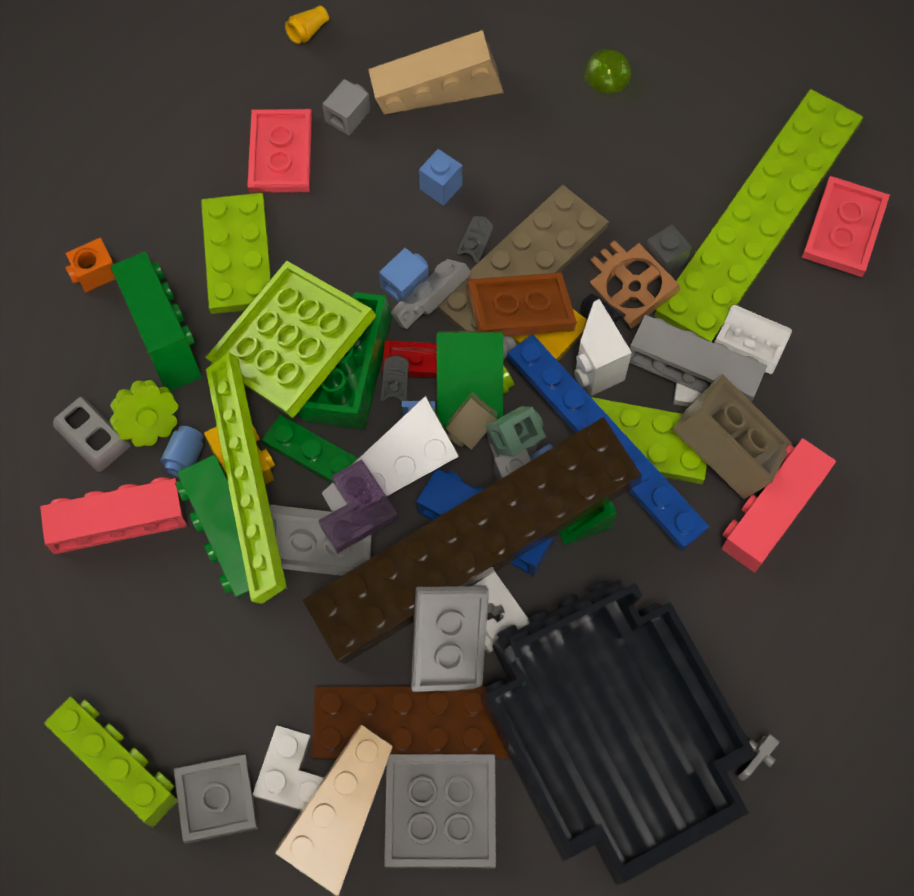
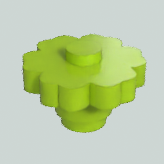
M153 380L135 381L130 390H119L116 398L110 404L114 412L110 418L112 427L121 440L131 439L136 447L152 446L157 442L158 436L168 437L178 422L174 415L178 409V404L167 387L158 388Z

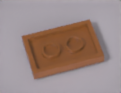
M562 272L468 279L467 290L478 331H504V337L575 330L577 321Z

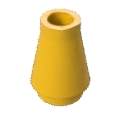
M320 5L314 9L292 15L285 24L286 33L294 43H306L323 24L329 21V15L326 9Z

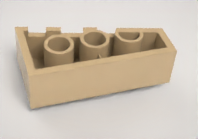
M359 725L276 848L278 856L336 896L339 895L393 747L362 725Z

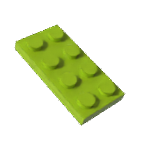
M263 193L201 199L210 313L244 311L271 280Z
M591 397L665 478L703 485L707 467L706 462L673 430L683 414Z

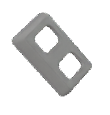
M81 396L77 398L53 420V427L97 472L103 471L131 446L129 440H121L110 421L86 397ZM78 408H83L90 415V418L79 428L73 429L66 422V418ZM104 429L111 436V440L100 450H93L87 444V439L97 430Z

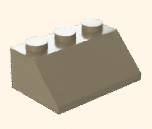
M723 374L685 410L673 429L743 499L772 483L787 454V447L792 445V442Z

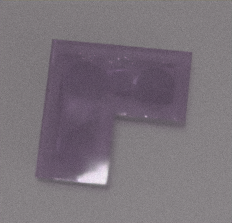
M361 459L332 475V482L347 505L318 521L320 528L338 554L398 520V513Z

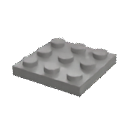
M389 755L386 766L385 868H496L495 755Z

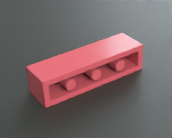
M803 438L796 447L792 445L787 447V454L782 462L783 465L777 471L772 483L764 487L759 497L754 494L750 496L741 511L746 513L740 522L733 519L722 534L727 539L722 550L754 573L759 569L836 463V460Z
M160 477L152 480L149 484L139 486L126 484L120 486L115 491L106 493L92 491L86 493L81 498L72 500L59 498L51 501L48 505L40 506L45 545L53 554H59L188 527L184 502L175 485L177 482L176 478Z

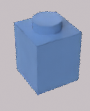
M437 149L419 169L420 190L444 206L462 186V164Z
M406 248L379 271L380 288L397 302L405 300L419 283L424 282L429 277L426 260L417 253L412 254Z

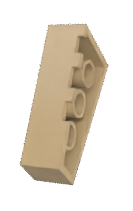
M483 30L368 69L374 96L383 114L504 93L497 66Z

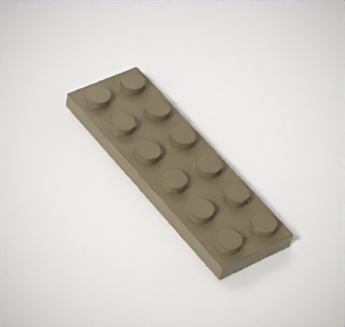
M562 185L470 270L471 275L435 310L460 331H478L467 290L468 279L562 272L608 228L609 221Z

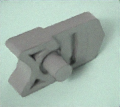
M771 734L767 737L763 736L758 743L752 739L749 740L757 756L745 762L737 772V777L742 781L753 773L761 761L769 767L775 762L776 759L770 754L779 744V741Z

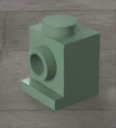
M520 406L496 421L485 424L498 455L515 456L546 438L542 429V418L533 407Z

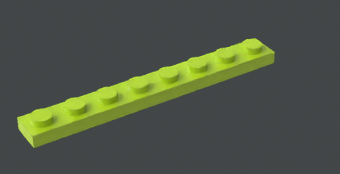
M227 352L206 369L250 597L252 602L262 604L287 587L238 356Z

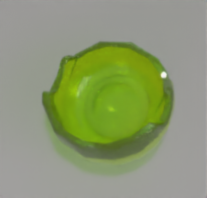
M606 48L596 52L587 62L584 79L592 84L595 92L600 91L613 94L622 91L629 83L632 68L627 58L621 52Z

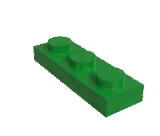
M281 414L262 439L264 446L330 484L358 459Z

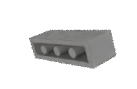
M647 315L644 316L629 348L632 352L629 363L700 393H703L723 374L751 402L767 368V365L760 363L754 357L743 356L729 350L720 343H712L698 337L691 331H683L669 325L660 318H652Z

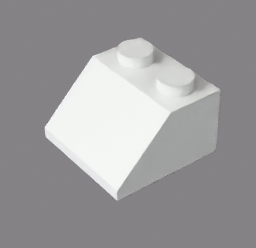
M600 299L593 302L580 341L579 352L576 357V370H574L578 384L582 388L586 387L590 396L625 381L632 354Z

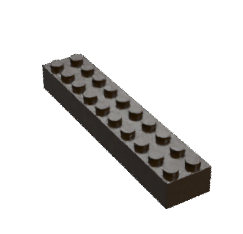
M602 417L305 598L303 602L335 659L346 664L414 622L416 587L473 586L488 575L500 570L639 485L642 475L606 419Z

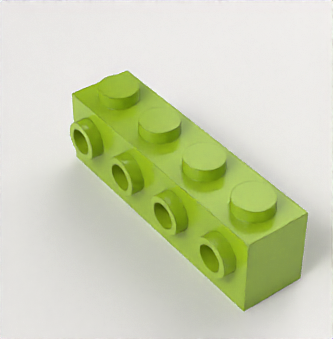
M70 696L44 724L144 823L153 828L178 802V799L170 792L175 786L160 772L153 776L145 768L149 761L135 747L128 751L121 745L120 742L124 737L110 723L104 728L96 720L100 713L85 699L79 704Z

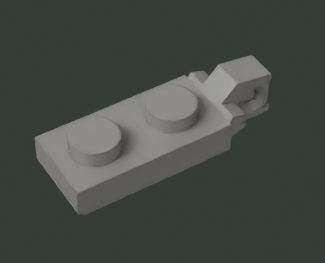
M450 259L441 262L424 282L419 283L405 300L400 301L396 305L391 315L400 327L408 329L422 314L429 315L471 275V271L465 263Z

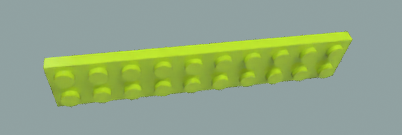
M810 89L676 282L680 286V291L658 307L655 316L666 321L671 326L683 331H691L698 337L713 343L724 325L732 305L738 306L861 124L863 116Z

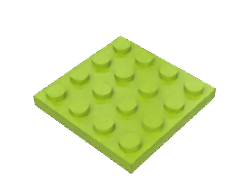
M286 261L205 358L213 364L227 352L238 356L244 386L294 418L377 315L368 306Z

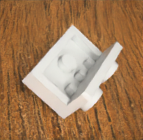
M732 305L715 343H720L729 350L743 356L754 357L760 363L767 365L765 372L773 374L792 333V329L737 305Z

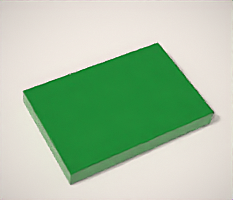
M437 331V416L445 430L447 421L471 392L498 412L497 419L503 417L504 331Z

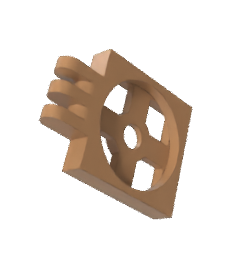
M614 240L609 244L615 253L613 256L604 248L599 252L605 260L604 263L596 256L590 259L591 264L600 273L590 281V284L603 300L626 314L621 320L632 329L643 320L645 315H650L679 292L680 286L640 243L626 252ZM633 261H643L649 266L640 275H633L626 267ZM616 276L623 283L622 289L610 297L607 291L608 281ZM660 277L662 285L659 294L655 298L648 291V285ZM632 282H639L641 284V288L636 292L631 291L629 286ZM630 299L639 300L643 307L624 308L621 306Z

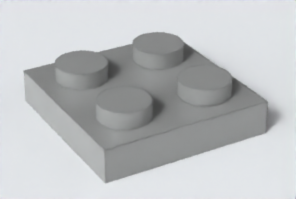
M246 754L174 769L182 838L185 844L258 829L248 757Z

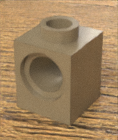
M471 392L447 421L446 430L449 431L448 436L458 446L463 447L466 445L472 450L487 432L485 424L496 421L498 412Z

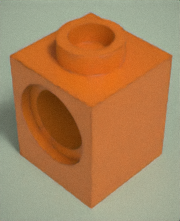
M101 237L66 252L71 265L65 268L73 284L80 282L85 293L116 279L110 267L114 263ZM95 264L93 267L85 269L87 266Z

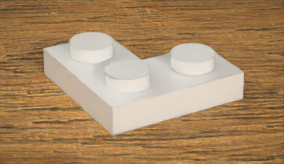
M276 725L252 794L254 797L298 811L303 810L324 779L323 777L301 771L311 741L310 735Z

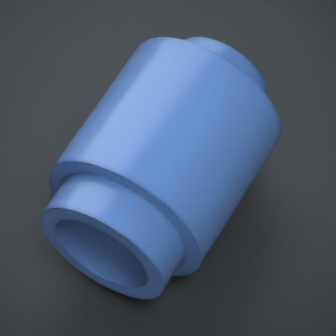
M180 426L178 431H174L160 460L165 466L164 470L172 476L179 477L178 471L195 464L204 447L202 442L204 435L189 426Z

